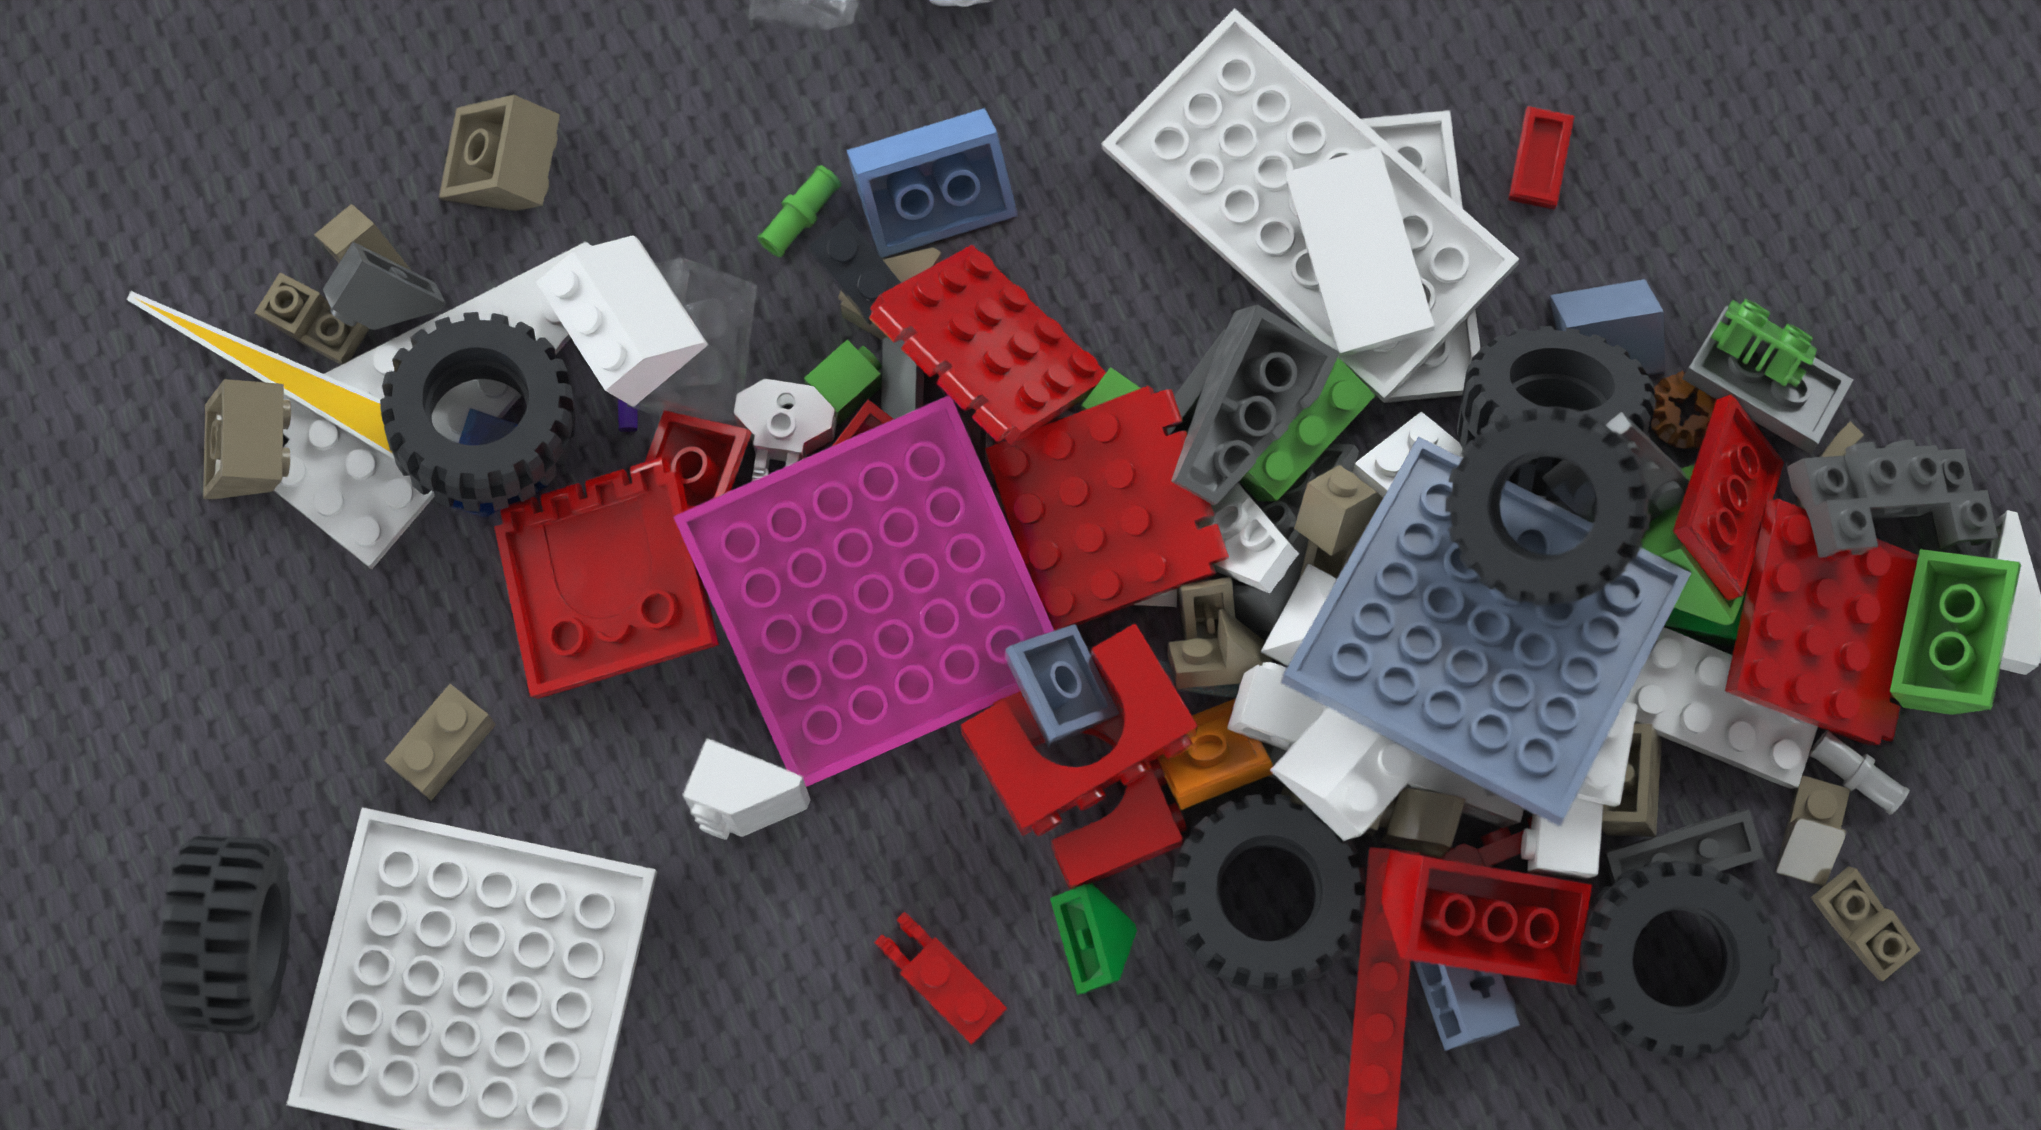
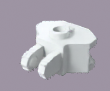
M763 379L737 394L734 408L735 419L739 427L752 432L750 439L753 441L756 453L752 481L769 474L770 459L786 461V466L806 458L807 454L834 440L837 419L834 416L835 409L814 386ZM786 405H792V406H793V407H792L791 409H789V410L783 408V407L786 406Z

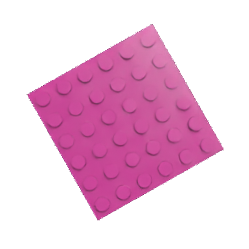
M949 395L674 516L787 771L803 777L806 787L987 708L997 700L1019 692L1018 684L1005 660L1006 648L1054 631L954 401Z

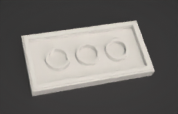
M1380 145L1285 172L1335 344L1340 352L1339 357L1435 331L1434 321Z

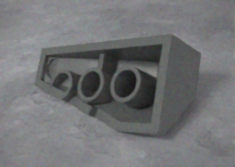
M1260 305L1235 311L1214 354L1171 482L1212 505L1218 504L1255 465L1256 459L1274 440H1278L1289 429L1288 425L1304 408L1310 407L1320 396L1340 352Z
M1331 443L1278 501H1274L1262 509L1299 554L1271 593L1231 578L1235 618L1252 630L1272 631L1298 583L1309 540L1294 529L1307 483L1338 465L1349 472H1353L1359 453L1355 445ZM1216 572L1215 575L1196 582L1227 578L1229 576Z

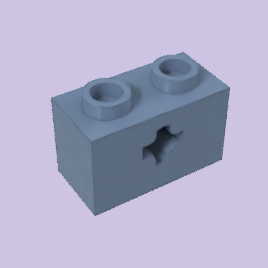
M1414 961L1445 1051L1498 1035L1520 1025L1515 1013L1514 999L1506 988L1502 974Z

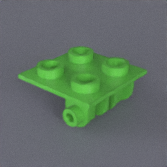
M1744 299L1742 304L1732 300L1725 313V316L1732 320L1730 325L1720 321L1710 337L1719 342L1716 347L1738 359L1752 335H1754L1756 339L1742 362L1748 363L1759 343L1763 340L1770 345L1755 370L1759 372L1773 349L1777 348L1778 351L1764 374L1784 387L1787 383L1797 387L1806 373V370L1799 367L1801 361H1804L1811 366L1815 358L1817 348L1810 344L1813 338L1791 324L1787 323L1785 328L1782 329L1768 321L1767 318L1770 313L1748 299Z

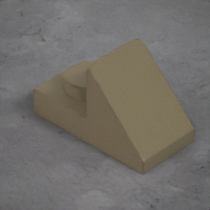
M1219 609L1218 638H1194L1187 641L1168 642V659L1176 689L1241 683L1244 672L1257 665L1262 666L1264 662L1272 663L1271 657L1261 652L1266 641L1227 611Z
M1802 775L1799 787L1795 790L1775 873L1822 887L1825 886L1847 832L1841 829L1850 794L1849 788Z

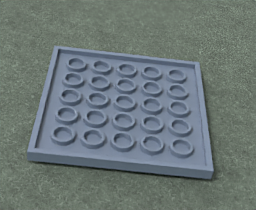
M1418 436L1284 672L1281 683L1560 827L1691 572L1641 548L1636 558L1630 561L1625 568L1626 571L1616 581L1611 582L1602 588L1603 590L1588 597L1550 606L1534 605V603L1526 601L1517 602L1505 598L1504 593L1497 589L1490 590L1478 581L1480 576L1472 568H1466L1459 558L1462 552L1457 542L1452 543L1448 528L1452 527L1450 512L1445 513V497H1450L1452 483L1448 482L1453 467H1458L1462 458ZM1509 481L1505 483L1500 500L1502 520L1510 536L1525 549L1544 555L1564 553L1581 543L1590 532L1593 523Z

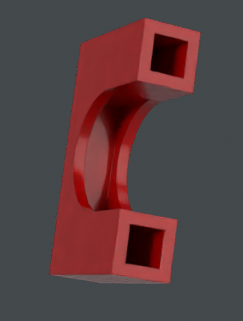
M1136 624L1098 644L1091 651V657L1099 673L1120 706L1124 724L1119 742L1100 761L1082 767H1066L1047 760L1032 746L1005 699L961 724L962 736L1022 836L1031 831H1034L1037 837L1049 832L1063 822L1060 814L1076 805L1080 811L1090 808L1107 796L1103 790L1120 779L1124 786L1128 785L1150 771L1147 763L1163 754L1167 760H1170L1193 746L1190 738L1196 735L1198 725Z
M1101 676L1119 714L1082 733L1098 737L1114 749L1123 733V716L1118 702ZM1021 691L993 702L994 706L1005 699L1033 747L1045 743ZM1157 758L1147 763L1150 769L1148 773L1127 785L1121 802L1109 815L1051 840L1052 851L1069 890L1084 884H1093L1181 847L1183 839L1180 833L1186 831L1187 827L1176 803L1168 805L1160 787L1167 785V781Z

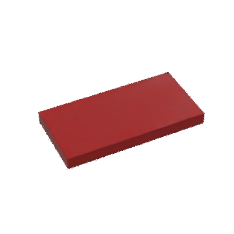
M1732 394L1719 398L1716 401L1673 528L1675 535L1727 601L1743 596L1756 554L1766 503L1769 500H1773L1784 465L1783 460Z

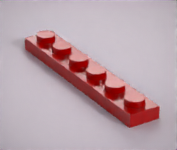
M1369 847L1365 890L1366 904L1362 924L1344 1130H1396L1411 960L1402 959L1399 956L1381 899L1389 851L1420 855V852Z

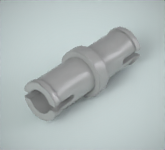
M1826 730L1818 738L1809 752L1810 757L1817 759L1844 779L1843 786L1849 788L1850 791L1856 788L1886 810L1885 812L1889 815H1892L1900 807L1910 791L1907 787H1903L1874 765L1875 759L1867 753L1861 756L1832 735V732Z

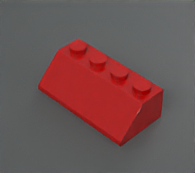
M1389 851L1381 902L1400 958L1576 985L1580 961V945L1585 931L1591 884Z

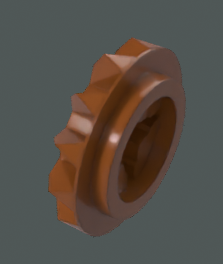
M1682 370L1675 375L1667 378L1664 377L1655 386L1654 398L1656 403L1651 428L1665 443L1677 448L1693 449L1702 445L1717 399L1683 380L1685 372ZM1694 393L1696 394L1693 399L1695 400L1694 409L1700 412V416L1691 415L1682 426H1679L1681 409L1674 406V402L1683 403L1687 397L1689 398Z

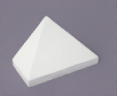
M1307 564L1261 652L1288 667L1337 579L1313 565Z

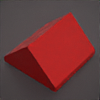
M664 410L645 462L662 456L667 459L670 471L681 474L688 509H691L731 491L752 432L745 428Z

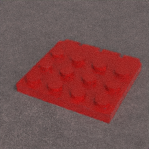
M973 245L880 294L870 307L873 312L869 319L894 343L902 339L905 343L902 345L901 350L929 377L938 374L940 378L936 384L964 411L973 408L976 412L972 418L997 442L1006 439L1011 445L1015 444L1086 399L1106 374L1098 365L1093 355L1082 350L1063 331V328L1057 321L1048 317L1040 310L1021 287L1013 284L994 266L992 259L988 255L979 251Z
M1145 386L1042 426L1013 445L1006 440L985 448L1017 547L1054 631L1074 624L1078 626L1180 588L1181 585L1190 584L1215 575L1216 572L1213 564L1229 558L1218 524L1209 525L1204 528H1200L1199 522L1215 516L1212 505L1171 482L1187 436L1186 431H1179L1171 435L1167 431V429L1183 423L1172 389L1154 393L1152 387Z
M664 456L631 466L632 484H630L626 471L621 469L586 480L587 498H585L582 486L576 483L541 494L542 512L535 497H531L524 502L518 501L508 504V508L501 509L503 524L494 526L530 697L540 699L719 645L706 588L674 519L675 515L688 510L682 477L680 473L670 471L669 463Z
M1781 499L1767 501L1725 692L1867 746L1880 745L1881 739L1893 741L1900 706L1889 702L1890 697L1895 698L1890 693L1919 555L1877 539L1878 547L1862 554L1852 555L1851 550H1844L1828 557L1819 558L1812 526L1806 510Z

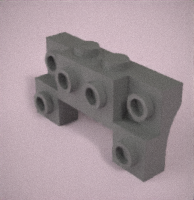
M1902 440L1885 446V448L1876 449L1874 442H1864L1847 447L1845 449V456L1803 458L1787 466L1792 491L1802 502L1810 519L1819 558L1828 557L1844 550H1851L1852 555H1858L1878 547L1872 519L1921 516L1930 511L1933 513L1940 549L1949 548L1970 541L1971 547L1980 546L1998 538L1988 490L1974 491L1965 449L1938 450L1937 445L1916 446L1915 440Z

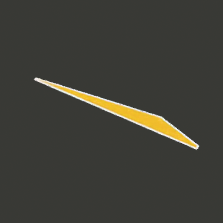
M130 292L127 300L263 382L284 384L285 395L394 459L384 430L380 398L137 293Z

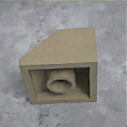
M516 95L456 108L439 199L513 211L543 206L544 197L549 188L548 175L552 154L558 140L557 127L560 114Z
M224 379L206 402L203 499H221L272 492L282 481V477L288 476L291 456L290 449L283 447V429H288L290 425L291 402L290 400H284V384Z

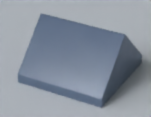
M1645 279L1550 295L1556 330L1566 331V328L1580 330V334L1589 337L1593 334L1605 338L1607 344L1613 347L1619 345L1628 351L1630 360L1637 359L1648 376L1665 373L1664 311Z
M1075 624L1006 648L1005 660L1048 748L1119 714Z

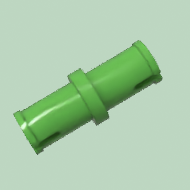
M821 165L817 166L795 195H788L782 201L783 209L762 234L760 233L757 236L759 243L776 257H782L784 251L805 227L810 228L817 221L816 213L832 194L842 186L836 175Z

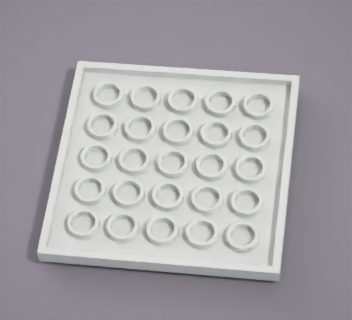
M362 808L287 1105L399 1130H597L655 885L656 869Z

